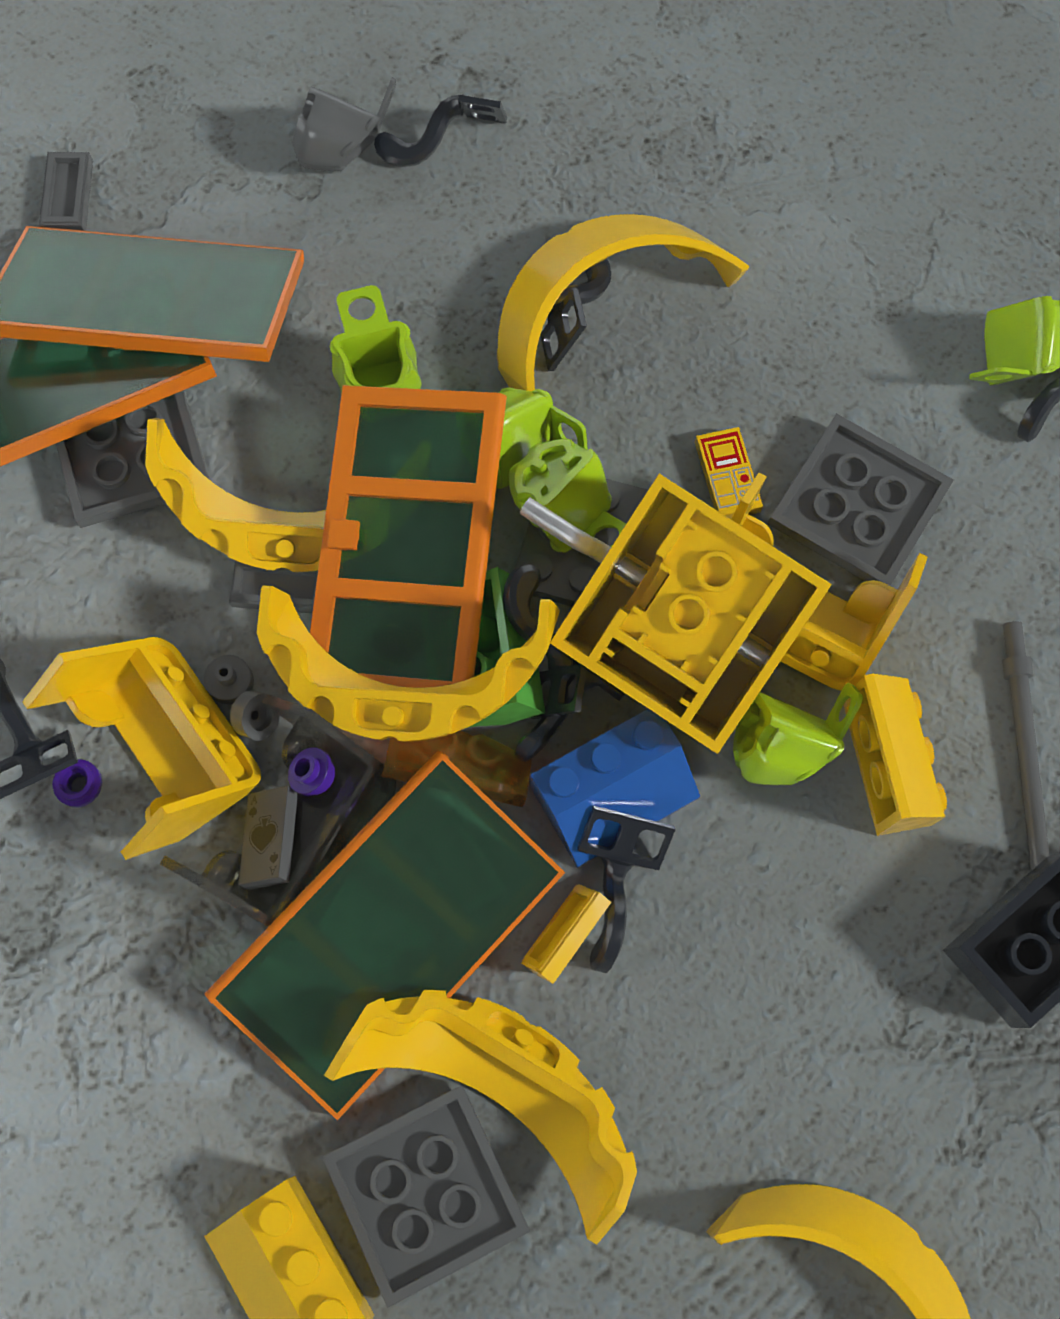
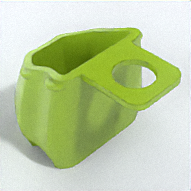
M370 285L339 293L336 302L345 333L336 335L330 342L329 348L332 353V374L340 388L341 394L343 385L421 389V378L417 370V355L410 337V329L401 321L389 322L380 289L377 286ZM365 298L373 302L375 311L370 318L358 320L349 314V306L356 299ZM361 407L359 417L368 423L377 424L387 418L405 417L411 410Z
M1042 296L988 311L984 328L987 370L969 374V379L989 383V386L1050 373L1060 368V300H1052V296Z
M510 387L503 388L500 391L501 394L507 396L497 477L498 489L509 486V471L511 467L520 462L532 446L553 440L567 439L561 428L562 423L569 425L573 429L577 437V445L588 450L586 428L583 423L553 406L552 397L547 391L542 389L526 391ZM457 412L456 417L460 431L461 448L469 463L477 472L484 413Z
M558 439L532 446L527 455L520 462L513 465L509 471L511 495L514 503L520 510L531 497L592 537L604 528H614L620 535L626 525L623 521L607 513L611 507L612 496L609 493L604 469L598 455L592 449L586 450L579 447L571 439ZM531 522L533 526L540 528L549 538L553 550L568 552L572 549V547Z
M847 683L843 687L827 719L824 720L759 692L738 723L735 731L733 754L736 766L741 769L742 777L754 784L793 785L815 774L843 752L845 746L843 738L862 704V693L853 684ZM850 698L849 710L843 720L839 722L840 711L846 700Z

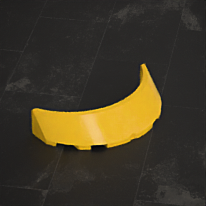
M620 214L603 216L572 226L571 230L564 234L556 235L537 250L514 280L504 302L499 324L498 370L510 388L534 391L537 345L543 325L553 305L568 285L582 272L620 251L634 247L660 244L664 245L673 256L679 259L690 260L696 257H703L714 265L727 287L735 284L749 269V265L699 233L681 224L658 217Z
M148 419L146 470L154 487L157 488L168 507L190 533L216 550L226 554L227 557L253 567L273 571L278 568H286L292 572L318 570L326 510L316 512L279 511L249 503L226 492L204 476L185 456L171 435L165 419ZM421 442L413 457L393 478L430 480L432 443ZM364 497L348 504L346 519L360 522V536L357 550H341L340 564L370 553L388 541L410 519L423 501Z
M274 586L261 587L257 636L263 652L269 656L272 665L288 687V691L305 708L310 709L322 719L333 724V726L376 740L394 737L401 742L423 741L453 734L478 723L501 708L520 691L536 671L548 651L560 609L551 599H540L537 630L521 648L510 649L499 658L495 667L478 676L438 687L413 688L385 684L347 668L328 654L312 637L301 621L290 595Z
M423 990L420 996L399 998L386 1002L384 997L377 999L365 1006L324 1074L325 1077L334 1081L365 1070L405 1068L426 1071L461 1082L503 1106L519 1119L544 1145L559 1166L572 1190L581 1213L586 1237L589 1241L597 1245L626 1209L637 1174L633 1151L626 1152L620 1132L612 1118L615 1110L612 1101L603 1087L596 1090L577 1068L580 1060L564 1044L542 1027L530 1024L522 1015L502 1005L479 997L475 999L474 1003L447 998L446 991Z
M789 1184L759 1188L741 1194L706 1231L719 1245L740 1239L764 1236L790 1237L815 1242L846 1254L874 1272L897 1293L916 1319H971L961 1292L949 1270L936 1252L931 1248H927L922 1243L918 1233L886 1208L848 1191L815 1184Z

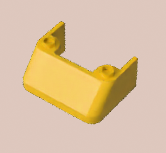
M758 473L740 500L731 520L773 546L774 539L770 528L764 522L748 515L767 476ZM921 553L918 554L898 590L883 582L871 580L859 584L848 601L827 591L780 662L836 690H842L847 683L855 686L866 675L917 590L928 557Z
M149 637L59 653L22 701L26 709L66 702L76 718L86 725L98 728L115 725L162 795L149 804L145 811V825L120 851L125 860L183 840L247 796L261 780V771L257 762L185 658L172 643L162 638Z

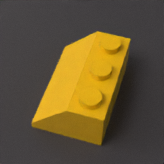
M874 673L864 675L855 685L862 693L863 701L849 729L876 835L932 826L945 818L944 811L947 809V797L942 784L936 783L932 769L935 759L933 745L928 737L923 736L919 721L922 717L920 698L916 692L911 691L908 678ZM850 698L843 705L846 714L850 707Z
M296 1176L286 1179L204 1236L249 1319H373L375 1316Z

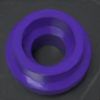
M314 747L304 749L298 753L288 770V781L291 788L304 796L318 795L325 792L331 786L335 777V768L329 755L321 749Z
M77 759L78 763L55 773L52 782L53 792L63 804L70 807H83L92 803L98 797L102 788V776L98 768L89 761ZM78 777H85V787L81 791L73 792V781Z

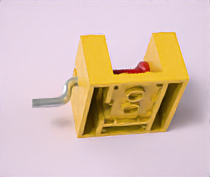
M660 473L612 547L578 529L531 497L525 502L520 511L522 516L560 541L601 563L552 638L550 644L716 754L720 752L832 585Z

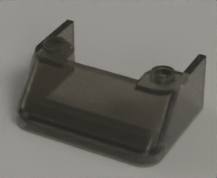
M266 694L262 703L293 725L282 746V759L285 766L289 769L291 762L298 753L304 749L314 747L326 752L335 768L334 780L325 792L310 796L298 793L289 883L252 890L243 888L238 885L242 854L232 850L223 851L215 855L201 875L167 856L163 857L160 865L268 927L395 795L396 778L388 767L312 709ZM349 872L306 916L316 927L319 925ZM290 933L286 937L287 939L292 941H300L292 933Z

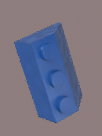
M650 709L639 713L530 774V788L577 868L597 857L596 855L580 852L577 848L593 806L659 822L700 798L680 742L667 721ZM606 819L596 820L588 842L604 847L611 846L615 841L620 824Z

